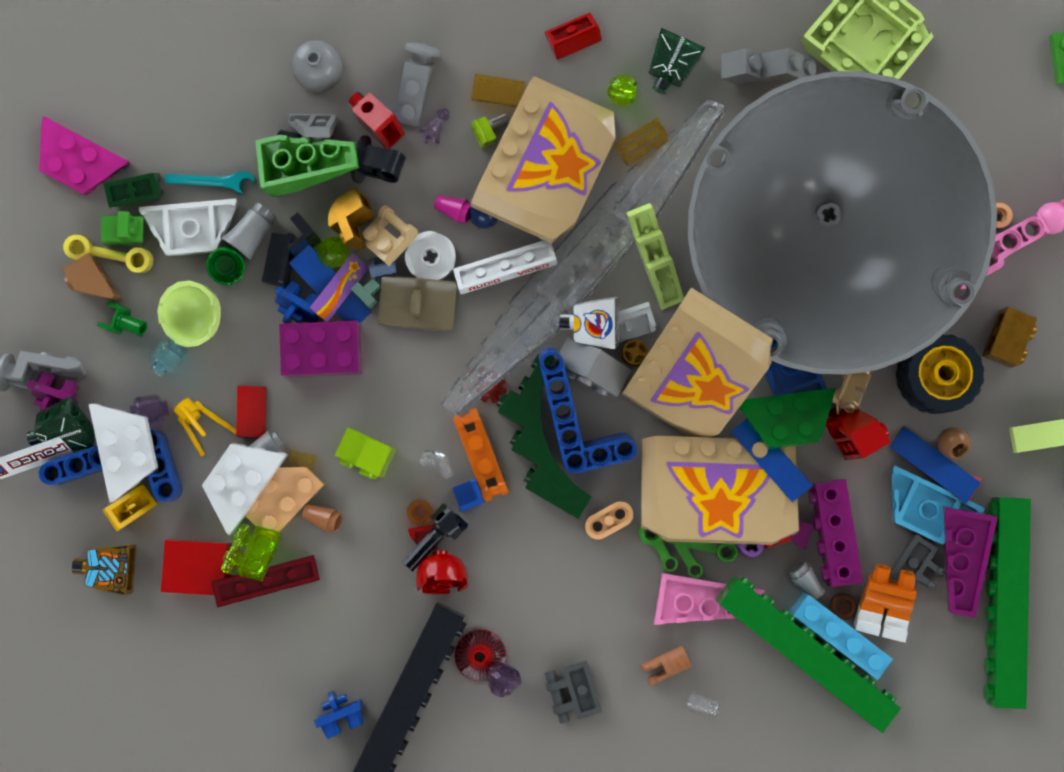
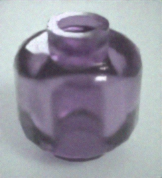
M157 394L136 397L133 404L129 405L131 414L148 417L150 428L162 426L165 422L164 416H169L167 401H161L160 396Z

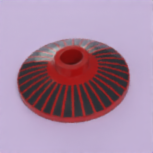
M483 629L473 630L466 633L457 643L454 655L455 663L458 670L466 678L477 682L488 681L497 676L504 667L506 650L501 639L493 632ZM477 652L484 653L485 659L483 661L475 659Z

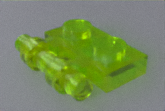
M241 524L239 530L232 537L233 543L230 550L226 551L222 558L224 562L221 571L229 574L233 566L238 565L236 571L239 576L263 581L282 539L281 532L256 526L252 535L249 534L251 527ZM247 545L244 554H240L242 547Z

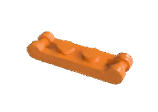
M473 408L469 410L470 413L462 416L460 414L453 416V420L484 501L488 502L493 500L492 497L499 494L502 496L506 495L509 491L478 410ZM474 422L476 429L467 432L465 425ZM495 477L497 484L488 488L486 480Z

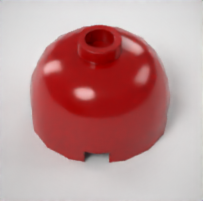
M446 550L434 551L433 555L426 557L417 569L416 589L419 591L422 588V593L444 595L450 594L449 589L457 587L458 592L468 587V574L464 563L455 555L448 554Z

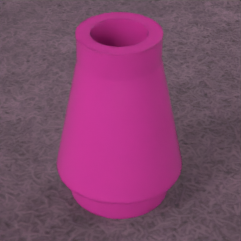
M437 196L434 209L444 213L459 224L462 222L468 223L470 220L469 211L471 203H469L468 199Z

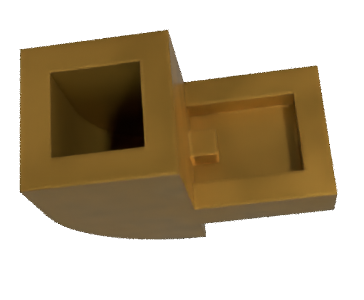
M354 187L335 200L328 214L329 227L339 234L346 246L350 245L357 251L366 247L359 226L375 217L368 197Z

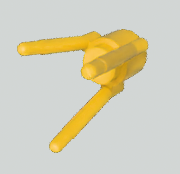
M186 398L174 408V412L177 414V420L183 425L201 457L205 453L189 426L192 424L202 437L206 436L205 431L197 422L201 417L200 411L236 435L234 427L205 408L199 400L194 403L190 398Z

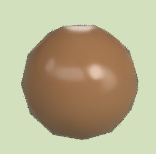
M949 427L943 430L937 440L941 454L950 459H959L965 456L971 447L970 436L960 427Z

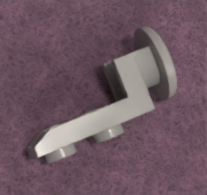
M408 42L405 44L404 49L412 52V57L406 60L404 64L395 116L400 123L419 127L429 76L433 74V57H441L442 52L439 48L429 44Z
M20 351L17 362H15L13 354H4L0 358V390L6 391L11 385L28 389L27 385L32 380L34 372L41 373L43 371L53 376L69 379L85 377L87 372L80 360L73 357H65L63 359L47 352L36 354Z

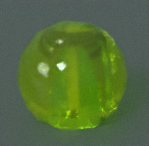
M619 74L613 77L607 86L608 98L613 104L618 106L630 105L635 98L637 82L632 76L627 74Z
M332 236L323 239L316 251L320 262L328 268L336 269L346 263L349 256L348 246L340 238Z

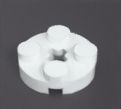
M425 231L419 233L408 246L405 253V262L411 274L416 278L443 280L455 268L456 252L452 242L446 236L434 231ZM430 250L433 254H438V257L435 258V262L432 264L429 261H424V258L427 256L426 252Z

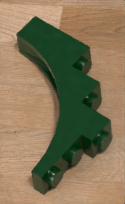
M538 354L531 365L534 371L530 378L525 375L518 387L521 390L520 395L512 390L508 394L503 393L496 406L499 407L498 413L524 428L522 432L516 431L510 444L514 445L511 449L513 452L537 465L536 470L530 468L523 481L527 483L525 488L579 519L591 496L577 487L567 477L548 447L541 420V394L544 382ZM554 355L545 358L544 364L546 366H551Z

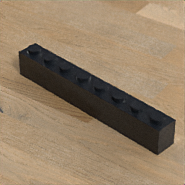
M439 602L436 603L353 772L395 771L397 765L393 761L397 754L402 756L409 742L405 740V737L409 730L414 732L420 720V717L416 716L420 706L426 708L432 696L428 690L432 683L437 685L444 671L440 669V666L444 659L449 661L455 649L451 643L455 635L461 637L467 623L463 622L465 615Z

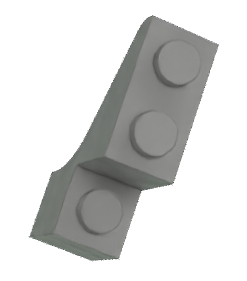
M744 48L721 54V79L733 84L754 81L789 83L801 77L816 74L815 59L788 48L763 54Z

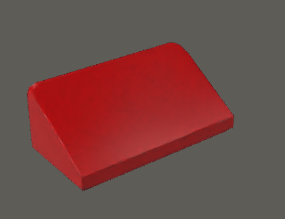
M591 13L582 15L545 32L557 60L602 40L600 28Z
M237 386V437L259 438L266 432L267 387Z

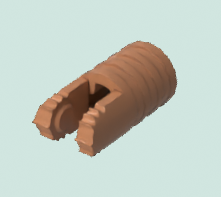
M682 645L640 665L642 671L645 672L661 665L664 668L648 677L647 682L649 686L692 667Z

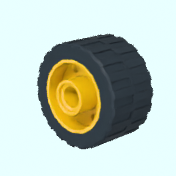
M943 334L933 344L908 359L898 362V369L896 371L897 386L902 397L906 399L910 406L915 407L918 411L928 412L929 414H942L960 410L967 404L972 403L981 391L985 371L980 354L978 355L973 345L955 335Z

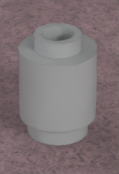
M267 431L249 447L263 448L272 452H283L284 448L282 445L285 442L277 432L271 433Z

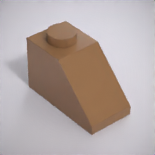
M90 253L85 254L62 269L66 275L64 281L72 291L75 290L85 295L117 302L122 300L98 259Z

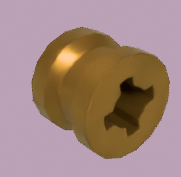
M633 339L625 344L621 356L627 365L639 366L647 356L648 349L644 342Z

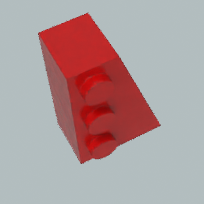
M836 407L830 410L825 426L845 460L863 459L891 443L888 438L890 433L883 422L879 423L876 418L858 409L854 410L853 413H847L842 408L840 414L837 415Z

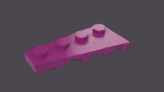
M943 506L948 611L953 614L976 618L998 517Z

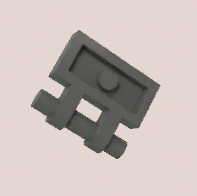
M587 660L562 667L565 676L562 679L557 680L555 670L545 673L548 682L545 685L547 691L551 692L554 702L552 708L554 714L558 715L560 724L570 721L567 711L574 709L577 719L603 712ZM568 687L571 701L564 702L561 688Z

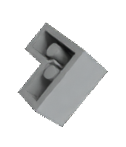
M570 337L566 338L560 350L567 378L574 380L575 377H578L577 381L588 387L593 385L592 390L604 397L607 394L618 397L632 371L601 349L588 344L574 342V339ZM556 357V359H555V361H554L553 364H556V363H557V361H558V358H557V357Z

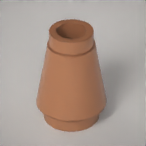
M307 504L303 509L302 519L307 520L326 533H335L340 527L342 513H339L334 508Z

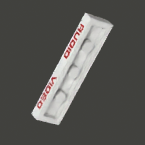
M543 240L454 268L453 271L458 289L462 295L545 269L558 263L552 243Z

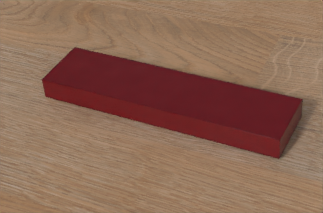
M310 555L211 581L218 608L319 581L320 578L315 557Z

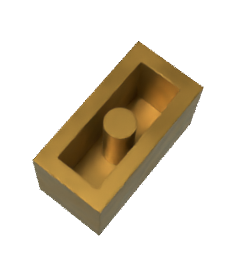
M1011 307L1001 309L982 357L1009 368L1022 364L1028 353V350H1026L1028 341L1033 339L1037 330L1035 326L1037 318Z

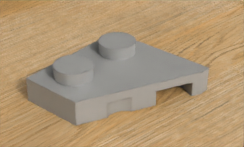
M288 114L289 125L302 136L312 137V140L324 141L330 138L337 126V115Z

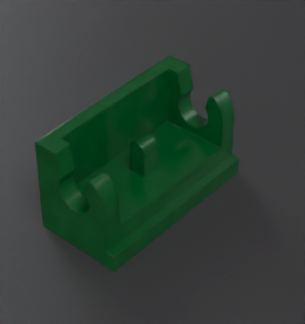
M149 173L103 182L109 208L160 198L164 193L159 186L161 181L160 173Z

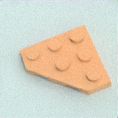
M280 467L250 508L246 517L271 541L324 487L325 483L308 467Z

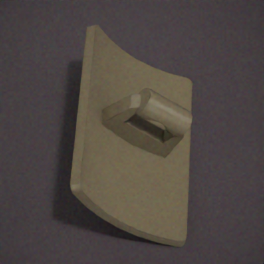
M382 275L378 324L453 331L457 283L455 281Z

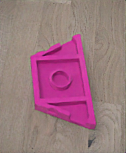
M43 116L39 171L87 196L99 184L107 182L112 178L113 174L122 168L126 169L131 164L124 158Z

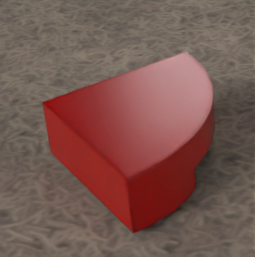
M434 524L408 529L409 535L418 545L429 531L434 528Z

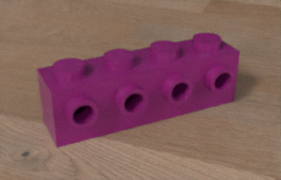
M846 479L813 483L811 489L808 490L810 505H814L815 515H812L814 530H818L819 541H816L818 555L823 558L824 566L820 568L822 580L827 582V586L830 587L863 583Z

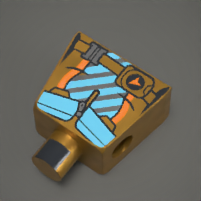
M136 544L88 549L86 559L75 558L73 560L72 573L84 574V584L86 587L120 595L133 593Z

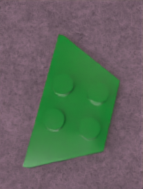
M835 388L745 399L738 410L742 411L748 419L751 428L759 434L760 440L768 449L816 444L821 441L832 406Z

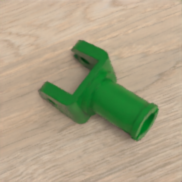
M109 300L107 301V306L117 310L110 326L98 322V327L116 334H121L123 330L140 337L145 334L147 322L129 316L131 313L130 309Z

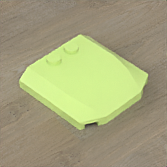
M833 0L805 33L801 42L806 51L830 71H864L900 79L934 36L932 32L928 33L923 23L925 19L922 13L906 0Z

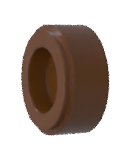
M839 593L831 598L829 609L840 619L847 620L856 613L857 604L852 596Z

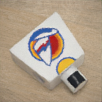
M619 297L580 302L574 305V315H560V330H574V342L615 349L619 346Z

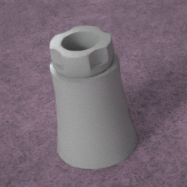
M257 202L252 210L249 209L235 227L221 240L228 247L238 250L246 260L250 261L258 245L271 229V224L276 219V216Z

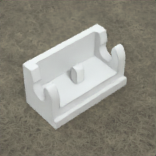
M649 302L619 311V343L656 331V323Z

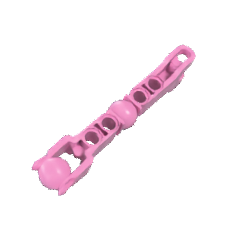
M1064 199L1057 203L1049 202L1042 205L1035 215L997 234L990 260L991 265L988 267L986 276L1002 268L1004 259L1013 252L1047 234L1062 232L1064 230ZM1026 225H1030L1033 227V236H1030L1026 233ZM1003 237H1008L1011 240V248L1003 245ZM961 284L959 289H966V285Z

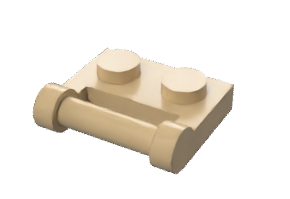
M385 205L379 209L376 219L361 234L366 247L385 264L390 266L418 235V230L413 225L402 221L394 214L393 209ZM388 223L401 232V236L398 239L384 229Z

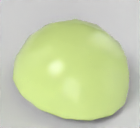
M193 281L177 282L168 287L160 298L157 309L158 321L166 335L175 344L184 347L199 346L213 338L218 330L221 318L220 303L216 294L205 285Z

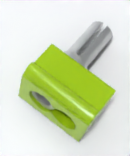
M506 114L491 120H487L486 116L471 123L470 127L481 149L495 143L497 138L492 129L508 122Z

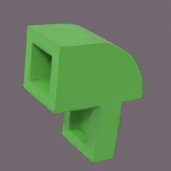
M118 211V216H101V242L110 246L142 244L144 217L132 216L128 211Z

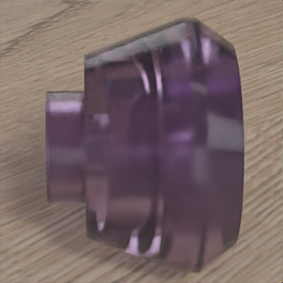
M496 663L488 669V686L491 692L498 697L511 695L522 683L520 673L507 664Z

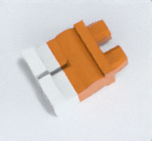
M877 563L872 575H867L866 584L854 619L855 630L879 636L881 631V635L884 638L906 643L908 624L917 595L915 574L911 571L900 570L898 581L889 579L891 568Z

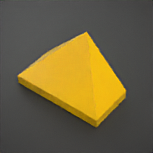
M141 484L102 511L115 530L119 531L156 506L157 503L146 487Z

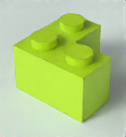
M347 427L335 456L340 458V464L351 469L355 465L361 468L360 474L376 480L377 476H385L397 449Z

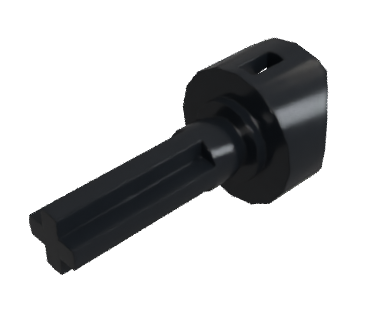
M445 503L441 504L430 516L434 521L435 527L429 531L402 561L412 572L444 539L445 535L456 540L468 526Z

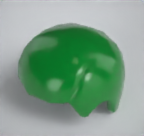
M220 247L212 251L207 257L206 269L208 276L216 283L232 285L243 278L246 264L244 257L238 250L232 247Z

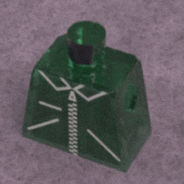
M661 28L649 70L650 75L657 77L652 87L653 90L660 94H666L670 84L681 87L701 59L705 47Z
M68 397L40 411L36 415L34 430L28 431L26 437L31 446L60 437L72 451L93 447L95 432L92 423L73 398Z

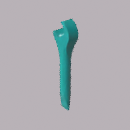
M239 171L232 175L221 177L165 174V184L223 187L233 190L240 195L244 194L241 189L243 182L251 180L257 184L254 176L247 171Z

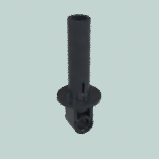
M280 130L277 134L286 135L291 138L304 137L301 134ZM362 135L356 144L359 168L351 171L353 182L360 184L366 176L389 183L398 182L406 160L405 155L394 149L372 146L371 138L367 135Z

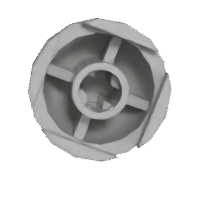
M316 39L306 41L293 54L292 68L294 76L300 85L304 86L308 91L318 93L329 91L342 77L343 63L341 56L326 41Z

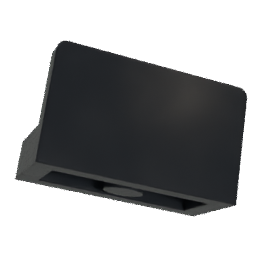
M298 212L290 218L302 233L298 239L287 247L296 257L308 245L314 248L321 242V239Z
M271 233L262 277L263 283L284 287L290 281L292 266L289 263L295 256L287 247L298 239L294 234Z

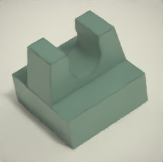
M374 279L369 281L364 287L357 282L351 288L370 310L378 304L374 297L381 290V287Z

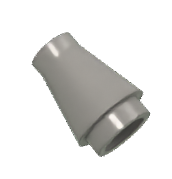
M800 561L789 570L790 580L815 600L824 594L825 589L820 584L811 564Z

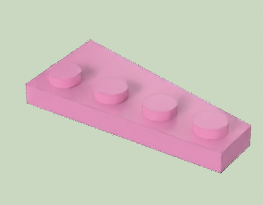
M662 573L654 625L736 618L714 601L727 584ZM753 589L760 596L765 593V590Z

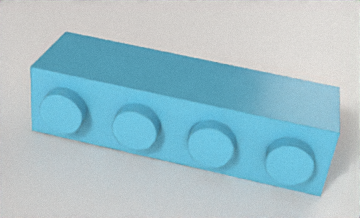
M802 593L789 610V613L796 620L808 627L818 637L876 680L880 678L893 660L809 594Z

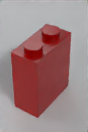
M180 539L165 540L161 592L214 595L211 581L233 576V574H230L231 564L235 562L236 552L232 548V543Z

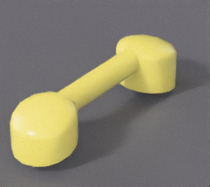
M71 235L63 244L65 254L74 260L90 253L96 257L124 262L129 270L135 273H146L153 266L154 258L150 251L144 248H133L128 253L93 246L92 241L82 235Z

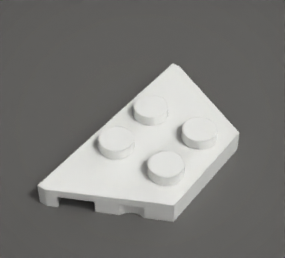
M235 198L139 207V212L147 221L150 230L168 257L211 253L221 247L223 243L221 238L228 231L238 207V200Z
M96 403L89 404L108 498L111 503L120 499L123 494L134 488L142 479L158 468L148 417L108 408Z
M237 443L229 445L202 484L228 535L233 534L288 456L286 453L267 451L258 447L251 448Z

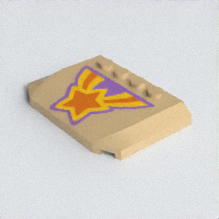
M534 76L529 82L477 186L471 201V207L547 242L554 243L559 236L574 228L616 138L614 112Z
M690 288L621 395L688 437H712L718 435L769 369L772 360L770 350L773 339L695 289Z
M652 436L643 438L641 441L642 529H648L659 535V538L669 542L772 545L785 537L798 533V498L792 502L736 438ZM761 442L755 443L752 447V453L757 458L765 457L768 452V448ZM796 446L780 448L796 466Z

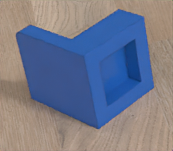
M476 478L452 488L460 512L485 503Z

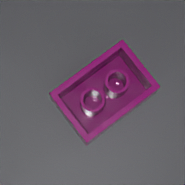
M358 321L279 324L281 376L293 378L362 374L361 328Z

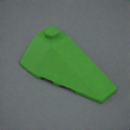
M276 135L255 140L260 188L271 197L295 193L359 168L355 142L328 139L324 141L311 140L307 137L291 138L286 135Z

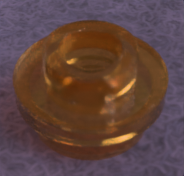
M421 499L414 500L407 508V517L415 525L426 524L430 521V516L433 513L431 505ZM418 507L423 508L425 511L422 517H417L415 514V510Z

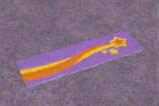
M352 253L313 302L310 309L328 322L351 293V288L368 271L369 266Z

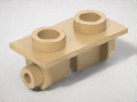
M870 371L849 375L842 374V386L840 389L837 388L833 396L837 415L840 414L842 408L847 413H853L854 410H858L863 392L856 391L855 389L866 390L871 378Z

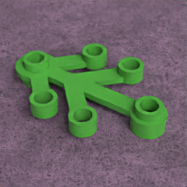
M640 526L639 537L641 541L647 545L654 546L662 559V567L666 571H675L678 567V561L670 556L663 543L665 540L659 538L657 534L654 537H648V529L644 530ZM669 542L674 544L687 566L688 575L692 578H699L703 574V568L695 561L688 547L716 554L718 559L723 562L734 561L738 554L737 547L734 544ZM729 547L730 554L726 557L723 556L721 553L722 549ZM668 559H673L675 562L674 567L668 569L665 565ZM694 565L699 567L697 575H692L690 572L691 567Z

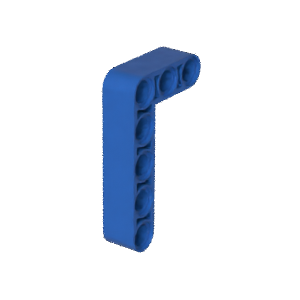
M547 347L543 349L538 357L561 458L566 470L571 473H581L633 459L637 453V446L633 438L627 433H617L582 442L563 358L556 348ZM547 356H556L558 358L557 363L554 366H546L544 360ZM560 380L563 382L564 385L561 390L553 391L550 389L553 381ZM561 405L569 407V411L565 415H558L556 410ZM566 430H573L575 432L574 437L569 440L563 439L562 434ZM622 442H629L630 447L628 450L618 451V446ZM596 449H605V454L602 457L596 458L593 456V452ZM573 454L580 455V460L575 464L567 461Z
M150 429L151 435L154 434L157 437V444L154 447L156 460L162 459L165 463V468L162 472L159 473L155 470L148 476L152 492L159 501H175L182 494V485L168 440L163 432ZM98 446L44 463L38 472L40 480L47 485H62L102 472ZM78 459H81L83 462V469L80 472H77L75 469V462ZM54 467L58 469L59 473L55 480L50 475ZM167 483L173 489L169 497H166L163 493V487Z

